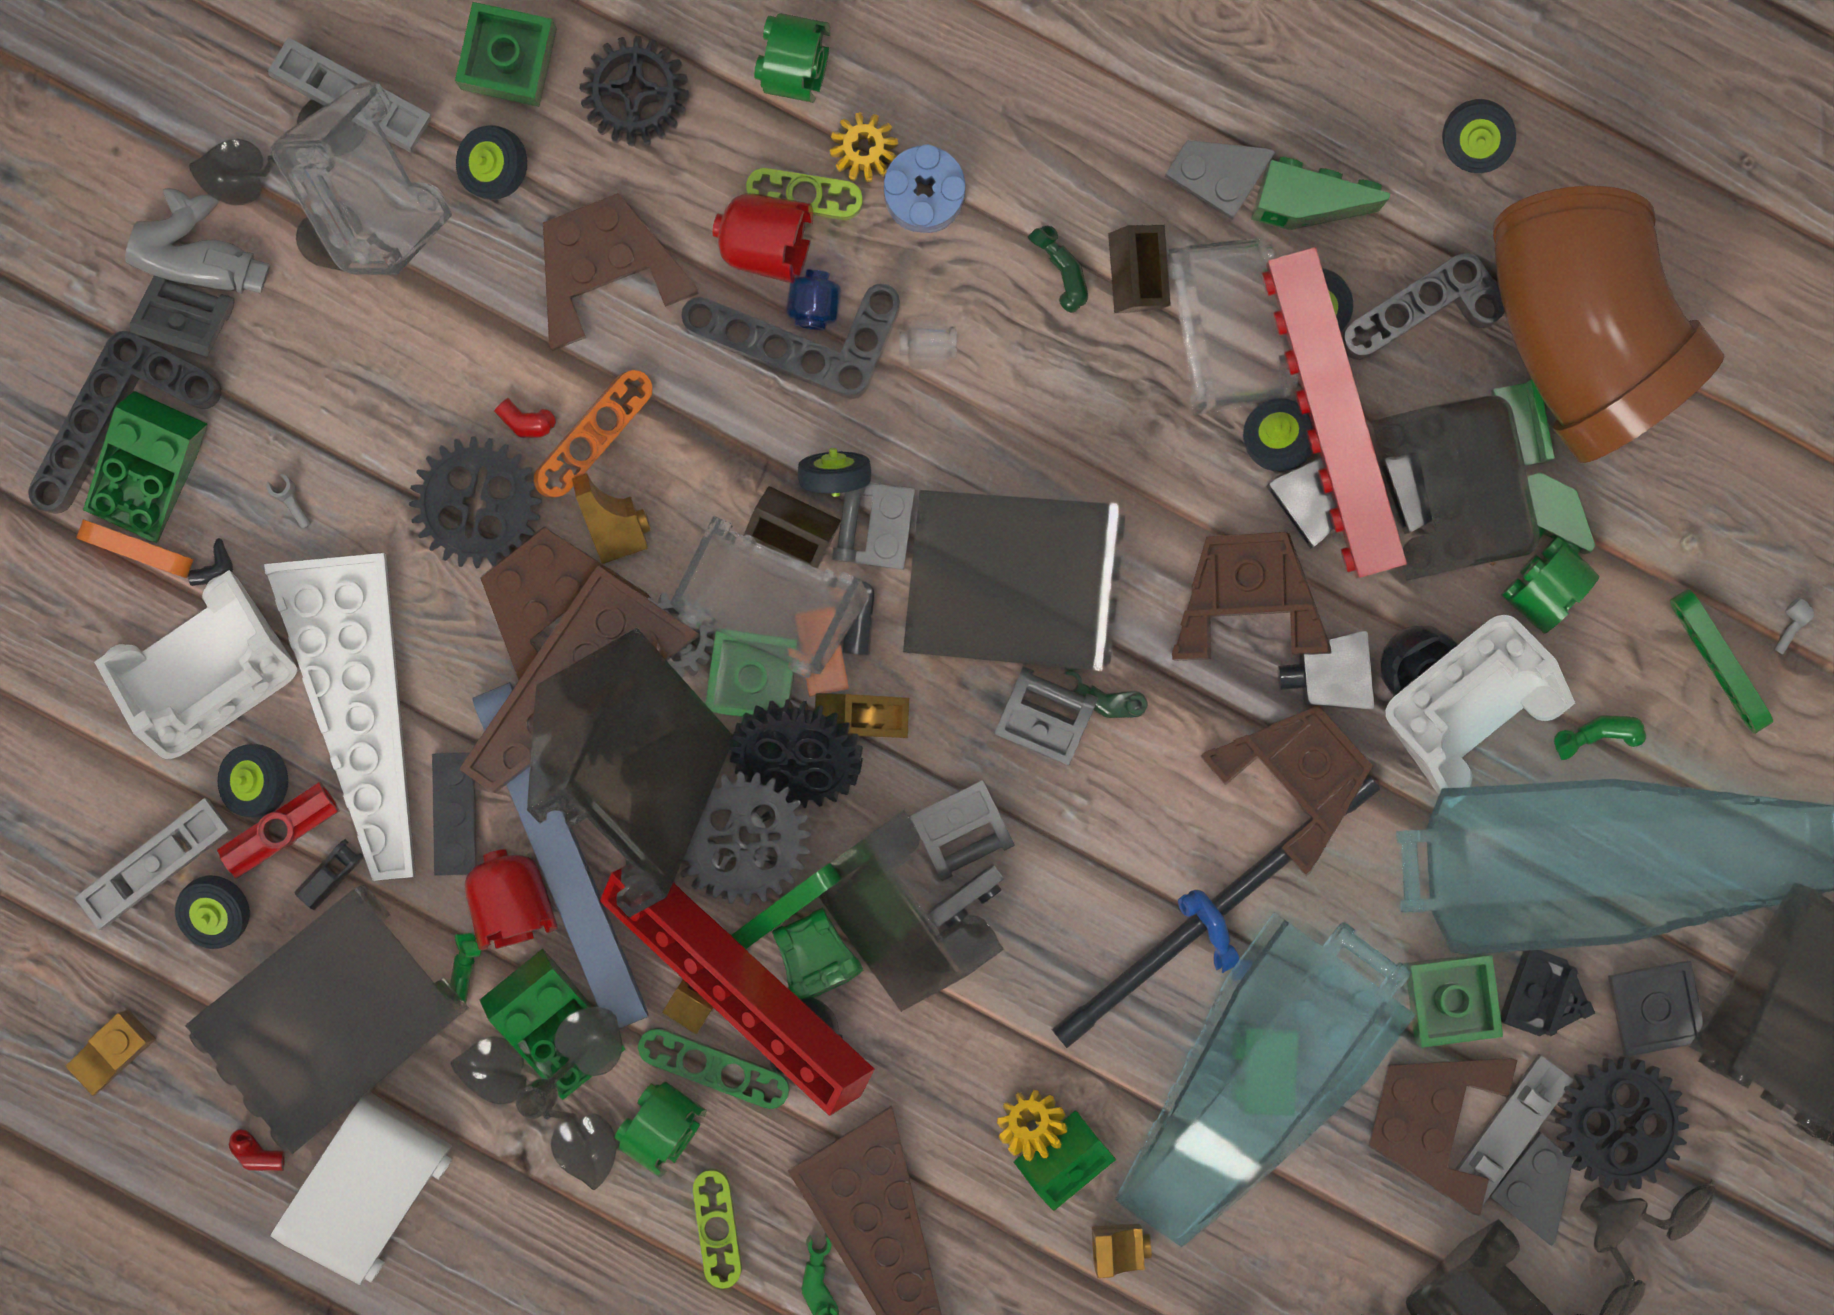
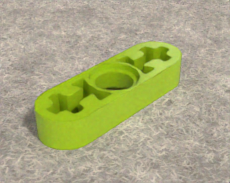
M760 168L750 174L746 183L747 193L759 194V190L753 187L754 184H761L764 177L770 178L772 186L783 188V179L790 180L786 189L788 200H794L793 191L797 185L801 183L811 184L817 192L815 200L811 203L813 215L849 220L859 214L863 205L860 189L850 181ZM822 186L830 187L828 190V195L839 197L842 194V190L850 191V198L856 200L855 205L849 204L847 210L842 211L839 210V203L826 200L827 209L819 208L823 200ZM773 191L767 194V196L777 198L782 196L781 193Z
M710 1168L702 1171L696 1177L693 1183V1197L705 1277L712 1286L725 1289L733 1286L738 1281L742 1271L730 1181L721 1170ZM707 1177H713L714 1182L717 1184L722 1183L723 1189L719 1190L716 1195L717 1206L726 1203L727 1210L713 1209L703 1213L702 1206L710 1207L711 1205L708 1192H701L700 1186L706 1184ZM713 1217L725 1219L729 1225L728 1235L720 1240L710 1238L705 1229L709 1219ZM731 1243L733 1251H724L725 1262L727 1265H734L735 1270L730 1271L728 1279L723 1280L719 1273L712 1272V1268L718 1264L717 1251L709 1254L708 1247L721 1248Z

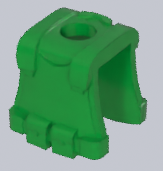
M823 907L800 920L772 931L786 969L787 988L799 999L818 997L848 983L863 971L859 959L844 944Z

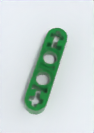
M1686 589L1670 599L1673 611L1745 725L1756 734L1772 724L1773 718L1768 708L1696 595L1690 589Z
M829 862L731 936L747 949L839 882L842 877L831 862Z
M653 1028L644 1033L639 1040V1055L646 1063L767 1109L778 1108L785 1103L789 1096L790 1087L784 1075L669 1030ZM657 1035L664 1038L663 1045L673 1050L676 1048V1041L683 1043L684 1046L677 1055L676 1066L668 1064L672 1055L661 1052L657 1058L650 1056L651 1048L646 1046V1041H654ZM689 1050H700L706 1056V1067L701 1072H690L684 1066V1055ZM729 1064H737L744 1070V1081L737 1087H730L722 1080V1070ZM752 1070L760 1073L756 1079L760 1083L768 1084L771 1079L777 1080V1088L783 1091L782 1096H774L771 1101H767L764 1099L765 1092L756 1087H753L752 1095L745 1093L744 1090L751 1081Z

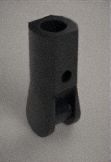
M856 581L848 589L843 653L870 655L873 620L871 616L873 614L875 594L872 586L864 581Z
M346 839L333 849L294 892L302 902L314 911L364 858L361 853L356 855L347 846L349 842ZM335 858L345 866L339 875L328 866Z

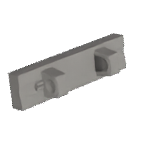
M289 37L268 69L269 76L410 153H412L431 121L430 113ZM382 105H384L382 118L378 122L374 118Z
M204 798L74 898L98 930H103L232 830L210 800ZM175 837L180 838L187 845L188 852L184 851Z
M1539 1054L1455 1169L1489 1179L1483 1205L1565 1093V1086L1569 1087L1574 1081L1573 1078ZM1521 1102H1523V1103H1525L1526 1105H1528V1106H1530L1531 1108H1533V1109L1536 1111V1113L1533 1112V1111H1532L1531 1109H1529L1528 1107H1526V1106H1525L1524 1104H1522Z

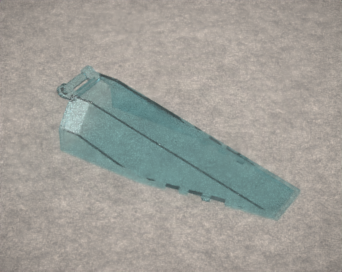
M1622 779L1452 787L1441 789L1426 829L1396 831L1397 843H1401L1404 900H1400L1401 912L1431 911L1451 953L1483 954L1625 944L1668 933L1672 930L1704 924L1707 921L1743 914V912L1783 904L1790 900H1799L1834 891V805L1667 786ZM1417 842H1427L1430 898L1425 899L1420 897Z

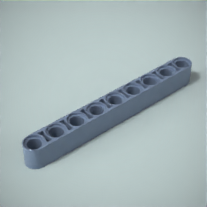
M511 682L472 698L484 731L514 689ZM542 757L510 781L507 787L608 1030L613 1032L649 1017L648 1011L607 910L600 902L601 896Z

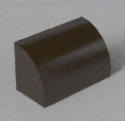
M1127 225L1108 233L1114 314L1150 311L1171 306L1165 225Z
M768 486L753 511L742 539L815 574L831 545L841 520Z

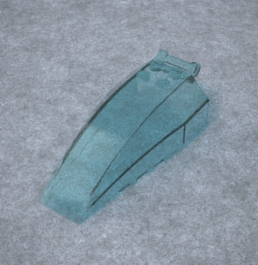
M1274 912L1227 976L1205 1020V1026L1194 1047H1191L1186 1057L1187 1061L1176 1083L1172 1085L1168 1093V1099L1157 1121H1154L1147 1135L1148 1139L1144 1147L1140 1149L1115 1199L1181 1248L1262 1181L1369 1080L1416 1015L1392 998L1395 992L1409 978L1411 969L1401 962L1395 964L1354 934L1355 929L1345 921L1334 930L1322 947ZM1345 947L1386 978L1377 987L1337 958L1336 955Z

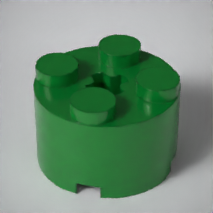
M779 13L776 17L768 15L763 32L764 40H768L765 56H758L754 78L761 80V88H763L765 94L810 103L815 102L816 98L811 91L820 92L829 56V47L822 46L823 35L830 36V25L828 22Z
M1559 536L1555 537L1542 551L1543 559L1536 554L1520 570L1523 580L1521 581L1519 578H1516L1501 594L1503 598L1544 634L1559 624L1569 614L1567 611L1576 602L1580 603L1600 577Z
M667 1082L661 1085L657 1084L656 1086L651 1083L645 1089L637 1102L642 1108L633 1120L627 1118L614 1136L620 1142V1151L659 1178L667 1172L661 1166L667 1159L675 1163L701 1124L694 1120L695 1117H705L707 1112L705 1108Z

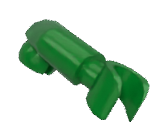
M1601 715L1579 727L1578 732L1575 734L1570 730L1558 732L1555 736L1554 744L1560 759L1567 760L1578 751L1580 746L1586 743L1591 745L1602 738L1624 739V742L1630 747L1640 746L1646 740L1644 724L1636 717Z
M472 933L455 935L459 954L454 958L450 994H440L437 996L439 1016H448L450 1014L456 1016L465 1010L470 978L475 962L474 957H480L481 955L476 937Z
M825 1233V1246L822 1249L812 1248V1237L809 1235L806 1239V1245L810 1253V1261L806 1262L801 1290L812 1315H839L838 1306L824 1283L826 1270L824 1256L830 1252L832 1243Z

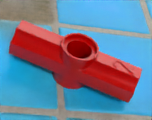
M318 782L273 813L265 815L258 823L218 848L217 852L227 870L235 879H238L283 848L293 845L297 839L340 812L330 792L321 782ZM276 819L282 820L288 828L286 838L281 842L275 841L269 833V827Z

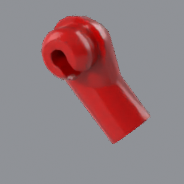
M509 398L505 399L494 410L514 434L521 438H542L549 434L556 424V418L551 411L541 409L538 413H522Z
M240 1129L231 1134L229 1149L243 1168L249 1171H284V1151L263 1150L247 1130Z

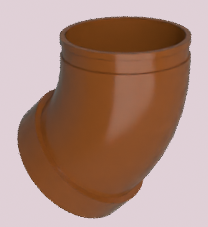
M1574 186L1537 193L1507 207L1498 215L1493 224L1499 290L1515 345L1529 376L1544 402L1556 417L1553 425L1554 431L1580 463L1591 462L1606 456L1656 425L1698 391L1712 377L1724 360V353L1699 320L1688 321L1674 298L1660 259L1657 233L1654 228L1656 220L1655 211L1652 204L1637 193L1607 186Z

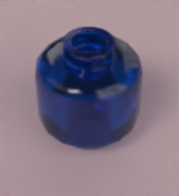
M807 269L805 277H796L795 282L789 284L786 314L795 320L794 326L825 331L827 325L837 321L842 290L840 285L829 280L830 273Z

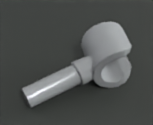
M280 474L286 482L285 490L281 493H276L275 488L269 482H267L266 488L275 499L284 502L300 527L304 529L311 524L294 497L296 493L295 484L286 475Z
M1798 597L1785 610V613L1793 622L1788 626L1774 649L1781 654H1784L1800 628L1810 622L1814 616L1813 608L1803 598Z

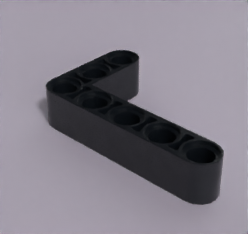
M881 283L870 287L862 299L841 353L703 297L692 298L686 302L681 316L688 332L699 339L843 398L855 399L862 396L869 387L899 314L900 300L898 293L890 285ZM880 294L889 296L893 301L892 309L886 314L875 313L870 307V302L875 296ZM697 308H706L712 313V319L705 327L698 328L690 323V316ZM743 323L748 326L750 332L745 341L734 343L728 339L727 332L733 324ZM866 331L873 333L878 339L876 347L868 352L861 351L855 346L856 337ZM774 338L782 339L787 344L785 354L776 359L770 358L764 351L767 342ZM813 353L819 354L825 360L823 369L816 374L807 373L802 368L803 359ZM847 369H855L863 377L861 384L855 389H846L839 382L840 375Z
M119 331L113 334L105 344L30 484L28 495L32 505L39 510L53 514L63 513L69 509L102 450L115 407L133 392L139 379L199 409H209L220 400L222 392L219 381L204 370L134 333ZM134 341L137 347L136 355L133 359L123 362L120 357L121 347L127 342ZM164 360H170L173 368L172 374L169 378L159 381L155 374L157 365ZM109 377H115L118 386L116 392L110 397H103L101 393L102 382ZM199 379H206L209 388L207 394L201 399H193L191 395L192 385ZM94 412L98 417V425L94 431L85 433L81 425L82 419L85 415ZM75 448L79 454L78 463L75 467L66 469L62 462L63 455L67 450ZM56 484L59 488V498L55 503L47 505L43 499L44 490L47 486Z

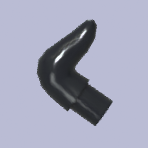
M216 539L213 546L214 565L190 570L188 580L191 586L207 585L210 580L221 576L228 570L233 572V565L222 539Z

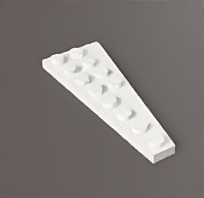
M377 553L264 564L265 574L270 581L276 599L275 602L278 611L281 613L289 636L288 640L303 676L302 680L319 729L323 733L330 753V760L338 776L346 806L349 808L371 878L373 881L415 877L386 554Z

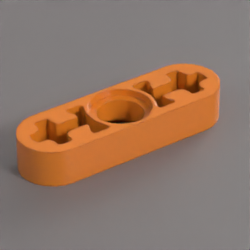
M84 519L76 536L77 539L184 578L188 577L194 561L192 558Z

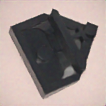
M1525 945L1501 1012V1023L1537 1036L1544 1034L1553 1036L1557 1034V1030L1580 1018L1586 1019L1595 1014L1591 1002L1586 999L1577 978L1579 973L1576 967L1569 965L1566 959Z

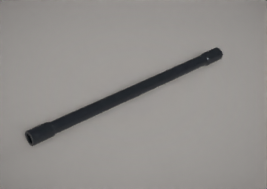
M1368 775L1345 815L1355 811L1380 790L1370 775ZM1312 818L1307 820L1211 900L1223 916L1291 861L1281 847L1308 825ZM1197 914L1191 916L1089 1002L1078 1007L1051 1030L1064 1046L1068 1048L1094 1027L1095 1023L1202 935L1207 930V927Z

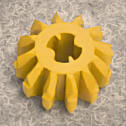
M859 112L855 114V126H852L846 119L840 121L841 127L846 134L832 132L831 139L840 145L830 149V156L835 158L843 157L836 164V169L839 172L852 166L849 172L850 180L855 181L858 178L859 171H864L866 182H872L873 175L871 170L875 168L880 175L885 176L887 168L882 161L891 163L897 157L888 149L897 147L898 139L893 137L885 138L892 131V126L889 123L882 125L879 129L876 128L879 121L878 115L873 114L870 117L869 124H864L863 115ZM867 139L868 145L872 142L875 145L869 148V155L860 156V150L853 151L854 148L859 147V140Z
M1033 1090L1029 1100H1026L1022 1093L1017 1092L1016 1100L1018 1104L1014 1106L1011 1103H1004L1003 1109L1008 1115L997 1118V1124L1000 1128L1004 1129L999 1134V1138L1003 1144H1009L1008 1150L1013 1156L1023 1151L1024 1158L1027 1161H1031L1035 1151H1039L1042 1158L1047 1159L1049 1153L1046 1147L1051 1145L1054 1148H1060L1062 1144L1056 1135L1067 1133L1065 1123L1060 1122L1065 1117V1112L1062 1107H1055L1056 1101L1051 1095L1041 1100L1039 1091ZM1031 1120H1035L1037 1128L1033 1131H1029L1027 1123Z

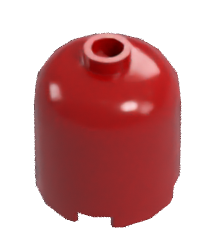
M745 193L733 198L725 208L724 214L718 213L713 224L712 234L713 237L718 238V248L721 257L729 266L735 269L793 284L795 282V275H801L807 259L810 240L803 239L805 222L813 224V207L810 203L754 193Z
M506 849L492 851L483 855L484 863L475 866L468 873L465 880V893L479 950L488 949L492 941H494L495 948L499 949L534 939L532 931L542 927L545 928L546 933L553 932L558 928L541 873L536 863L529 857L523 855L508 856Z

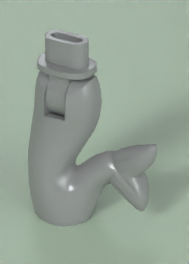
M165 188L163 189V194L172 212L171 217L160 221H137L135 223L126 248L125 262L148 274L170 281L220 290H234L236 287V292L243 293L244 289L262 293L270 264L255 260L254 253L245 252L231 243L218 240H201L185 245H172L188 234L195 223L203 220L221 201L220 197L215 195H199L190 199L179 190Z

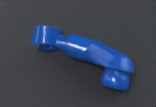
M1191 890L1189 894L1182 895L1178 899V905L1184 916L1190 917L1197 914L1207 927L1209 940L1215 947L1214 965L1216 970L1222 968V973L1234 968L1239 962V955L1235 948L1229 944L1230 937L1224 916L1203 891Z

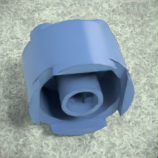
M929 144L912 147L900 153L891 162L884 179V197L888 212L897 224L913 232L934 233L948 227L960 214L965 198V178L958 162L946 151ZM922 182V184L928 185L931 183L933 185L932 196L928 197L924 193L917 196V184Z

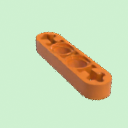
M631 370L620 374L540 464L534 474L535 488L540 494L545 497L555 498L568 493L573 487L572 478L585 474L647 403L652 395L653 387L651 380L645 373ZM638 380L640 385L637 390L641 395L640 397L631 396L622 404L624 407L629 408V411L626 413L620 404L610 400V396L613 394L615 399H620L628 389L624 382ZM602 407L612 409L617 417L616 425L609 431L601 429L596 422V414ZM577 437L584 438L590 444V454L583 461L576 460L570 454V444ZM559 455L567 464L577 468L574 474L571 469H566L559 477V481L562 483L561 488L557 486L547 488L545 485L549 480L545 475L546 471L555 472L564 464L562 461L557 460Z

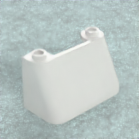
M230 570L208 582L202 595L207 605L206 609L143 652L134 645L118 644L111 647L105 655L94 661L133 734L164 759H173L187 753L287 685L297 673V667L239 579Z
M1499 615L1488 620L1389 701L1385 711L1386 718L1397 737L1436 792L1450 805L1468 790L1472 782V772L1467 763L1462 759L1463 756L1523 708L1537 720L1549 721L1562 715L1575 704V701L1557 660L1517 619L1509 615Z
M369 1093L359 1100L274 1228L271 1237L284 1246L358 1285H361L365 1279L372 1283L385 1263L379 1259L383 1252L382 1250L431 1177L433 1176L439 1180L450 1165L452 1159L447 1154L452 1145L373 1093Z

